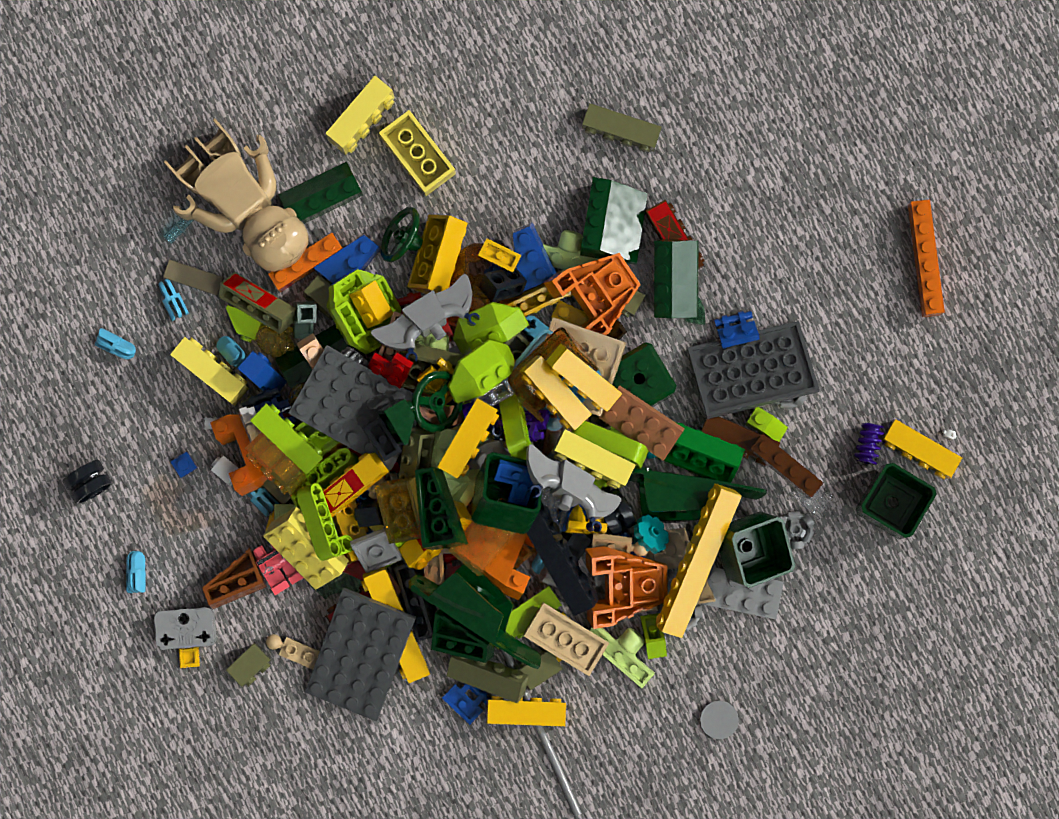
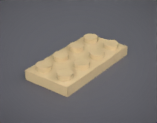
M545 603L541 604L523 634L525 638L590 676L609 645V642Z

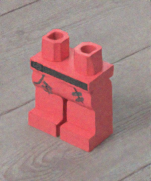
M260 545L253 550L257 559L256 563L269 583L274 595L290 587V583L293 585L304 578L273 546V550L267 553L263 545ZM281 569H283V571L285 572V574H286V576L288 577L289 581L287 580V578L285 577V575H284V573L282 572Z

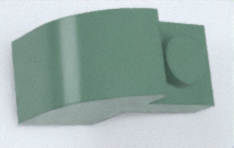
M314 301L294 302L293 307L296 308L293 323L294 339L306 338L313 333V323L317 321V304Z

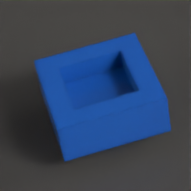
M188 452L171 461L180 478L197 469Z

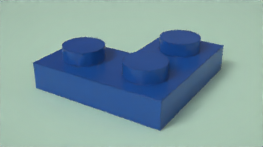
M499 460L494 480L512 484L508 495V502L527 507L532 490L527 492V489L534 486L527 466Z

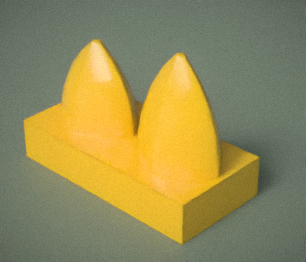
M487 238L478 254L479 257L511 273L514 272L521 258L520 254Z
M576 505L569 515L566 533L605 534L607 532V523H605L604 518L597 519L595 521L601 523V531L589 532L586 529L588 522L585 520L584 512L579 505Z

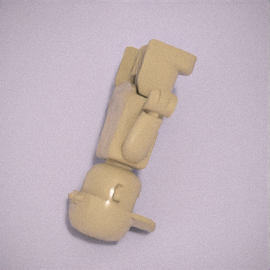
M214 118L213 122L218 127V132L210 141L202 144L197 137H194L198 145L211 157L212 163L205 167L187 145L184 147L189 152V157L182 165L172 168L166 160L164 163L187 189L200 195L221 214L198 208V205L190 195L186 197L190 202L188 209L182 210L180 206H173V210L184 220L193 219L218 232L229 233L236 229L243 230L244 253L252 257L257 265L267 271L276 272L290 267L304 253L308 245L309 236L306 227L297 218V214L293 209L271 206V199L276 192V179L267 156L269 151L267 142L261 135H256V141L260 144V147L255 151L250 150L247 145L243 148L251 158L255 159L259 177L257 183L242 160L241 152L236 143Z

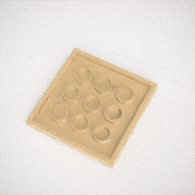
M553 317L549 330L553 331L600 371L601 376L613 384L626 342ZM547 334L544 341V347L550 346L548 342L551 335ZM587 397L583 405L590 413L602 416L604 409L601 407L598 410L590 403L592 399Z

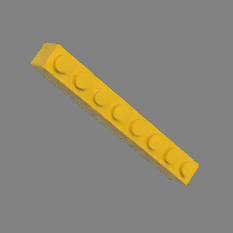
M714 484L713 488L709 491L707 503L701 510L700 520L693 529L692 539L687 544L684 558L678 565L677 575L671 582V589L664 599L661 613L657 615L656 626L661 632L680 638L683 637L742 497L737 491L718 484Z

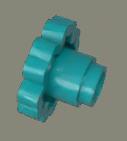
M650 515L639 518L634 526V544L638 542L640 546L645 547L646 551H651L653 554L666 549V544L669 543V534L664 530V524L657 517L652 519Z

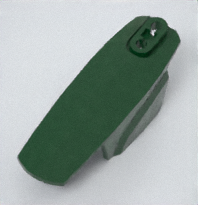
M642 467L641 469L634 468L628 480L639 483L642 516L650 515L652 519L657 517L660 521L700 520L701 510L706 505L709 491L713 488L714 484L733 489L742 497L754 500L760 499L767 494L765 489L701 477L652 471L651 468Z
M468 561L463 564L440 586L422 575H415L410 579L408 583L409 588L420 597L512 657L532 668L539 669L541 665L540 654L506 632L514 604L471 562Z

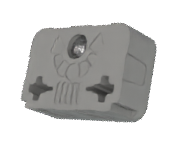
M202 607L159 611L155 614L156 645L161 650L205 647L216 643L215 613L211 608ZM185 613L186 616L189 617V620L186 621V624H184V621L180 620ZM204 631H206V634H210V638L206 640L207 642H205V639L197 638L204 635ZM166 634L169 638H175V640L169 641L168 645L162 641L163 638H166Z

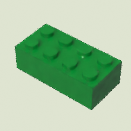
M677 423L684 428V431L664 461L709 479L731 483L740 466L745 449L736 444L723 441L718 437L705 434L701 430L685 426L683 423Z

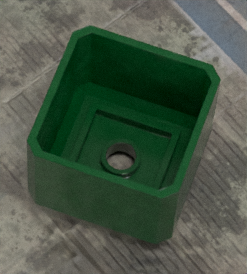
M646 342L622 355L612 384L615 388L623 387L651 407H655L672 397L677 386L653 345ZM636 374L644 376L645 381L643 384L639 385L634 382Z
M491 452L486 456L475 479L471 519L475 524L525 534L529 531L540 511L542 492L540 496L532 498L535 496V490L532 489L527 507L508 502V495L512 484L494 480L499 460L527 466V461Z
M889 463L879 468L858 503L856 511L860 517L900 540L913 536L937 493L935 487L895 463ZM890 497H894L898 501V505L895 508L888 506L887 501Z
M759 511L730 523L719 549L727 579L751 588L793 572L795 562L783 519ZM748 541L749 548L743 551L742 544Z

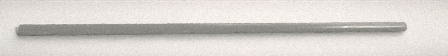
M459 555L462 564H465L466 561ZM501 650L508 667L518 670L512 656ZM527 689L523 696V701H530ZM534 725L574 816L582 814L544 727Z

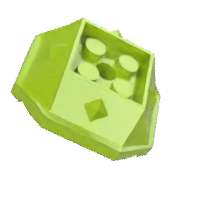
M356 269L329 286V298L326 307L345 342L367 355L382 345L372 336L371 331L389 325L392 316L382 323L367 329L349 294L361 286L376 280L392 312L401 313L402 309L384 276Z

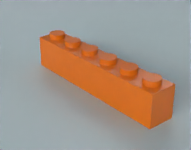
M930 199L911 201L908 204L922 317L940 316L945 313Z

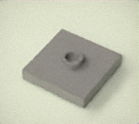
M386 527L350 541V545L366 573L402 560V555Z

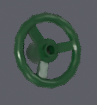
M406 207L399 211L387 226L380 246L381 256L385 262H395L408 250L416 252L422 246L423 238L417 233L420 215L416 208ZM405 216H412V220L407 227L398 226ZM394 232L393 237L396 244L391 253L388 254L389 241Z
M433 371L425 375L417 384L412 395V404L415 408V411H413L414 419L421 428L429 432H441L451 427L461 412L463 402L455 403L453 411L448 418L443 410L445 405L444 395L449 390L447 386L449 381L451 382L452 374L446 371ZM435 379H445L437 391L423 390L429 382ZM419 405L422 408L435 411L440 424L432 425L426 422L421 415Z

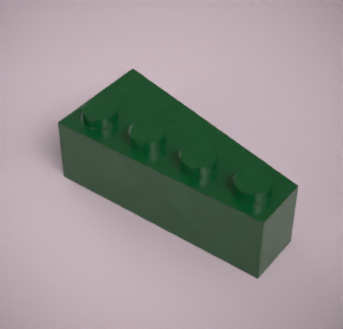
M434 467L415 470L422 548L438 550L467 545L468 542L443 470Z

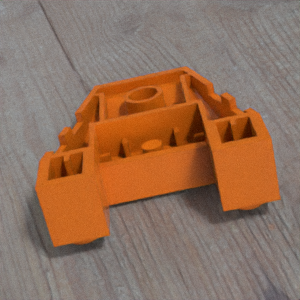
M620 253L559 271L543 283L554 299L563 297L570 291L589 318L580 327L603 335L610 333L613 324L621 316L622 310L630 302L641 285Z
M288 413L283 414L284 418L291 416ZM239 414L225 415L210 422L216 440L223 446L235 440L238 442L246 466L230 472L229 476L234 490L241 496L262 487L268 478L274 476L284 464H288L291 461L272 441L252 448Z
M473 521L464 531L468 544L458 546V555L466 562L469 561L477 567L505 595L519 600L525 591L530 576L513 569L523 543L535 548L527 533L509 535L500 529L490 531L485 529V526L475 524Z
M605 546L585 549L586 568L591 575L605 574V599L598 600L594 608L587 610V620L593 629L614 626L622 619L634 617V614L642 610L647 611L664 602L665 597L668 595L666 564Z

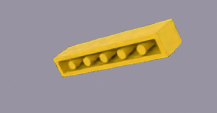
M385 566L363 574L364 580L361 583L364 591H369L371 599L404 612ZM412 630L400 659L402 668H399L402 678H407L408 683L430 675L429 668Z

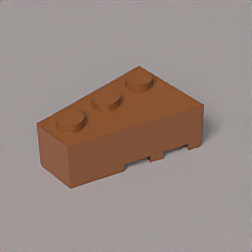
M248 548L241 557L234 560L228 568L215 576L202 589L208 605L215 609L267 586L256 563L254 552Z

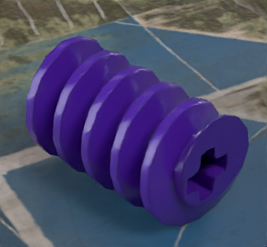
M862 423L861 427L866 430L859 432L863 438H858V442L862 445L856 446V449L860 452L855 453L854 456L859 459L856 461L877 465L873 458H877L879 455L874 451L881 450L876 443L883 442L878 436L884 435V432L880 431V428L884 427L872 423Z

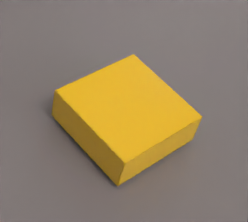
M199 647L179 649L180 668L200 667Z

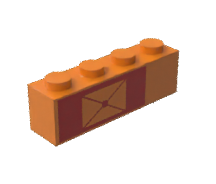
M330 233L307 248L295 264L280 271H272L268 275L281 293L315 271V266L343 248L334 234Z

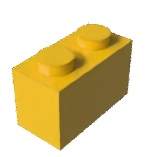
M376 280L361 286L349 294L367 329L382 323L393 315Z

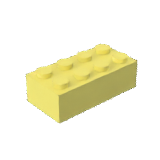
M374 76L325 133L328 141L345 155L348 152L352 153L358 146V140L360 138L364 139L369 134L370 126L373 123L376 125L381 120V113L385 109L389 110L394 104L393 90Z
M410 110L379 132L380 138L425 196L456 174L455 168Z
M184 337L170 355L235 406L249 389L246 386L247 381L237 373L232 375L231 372L233 370L222 361L218 364L216 362L218 358L207 349L203 352L201 350L203 346L192 337L189 340Z
M566 429L560 433L551 452L555 455L554 459L560 462L566 459L582 470L589 472V474L596 477V480L603 479L607 481L606 485L614 489L626 486L635 467V464Z
M297 506L272 521L263 535L315 590L340 576L349 562L344 555L325 561L317 557L302 511Z

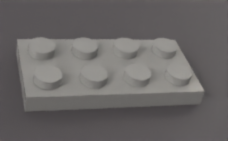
M711 568L707 581L716 601L702 603L703 605L777 619L783 581L772 579L748 588L727 579L724 569Z

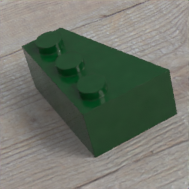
M442 610L435 613L431 650L486 663L493 657L495 645L480 637Z

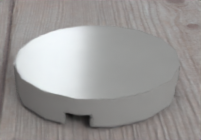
M712 701L701 711V728L711 738H728L733 735L738 727V713L728 702Z

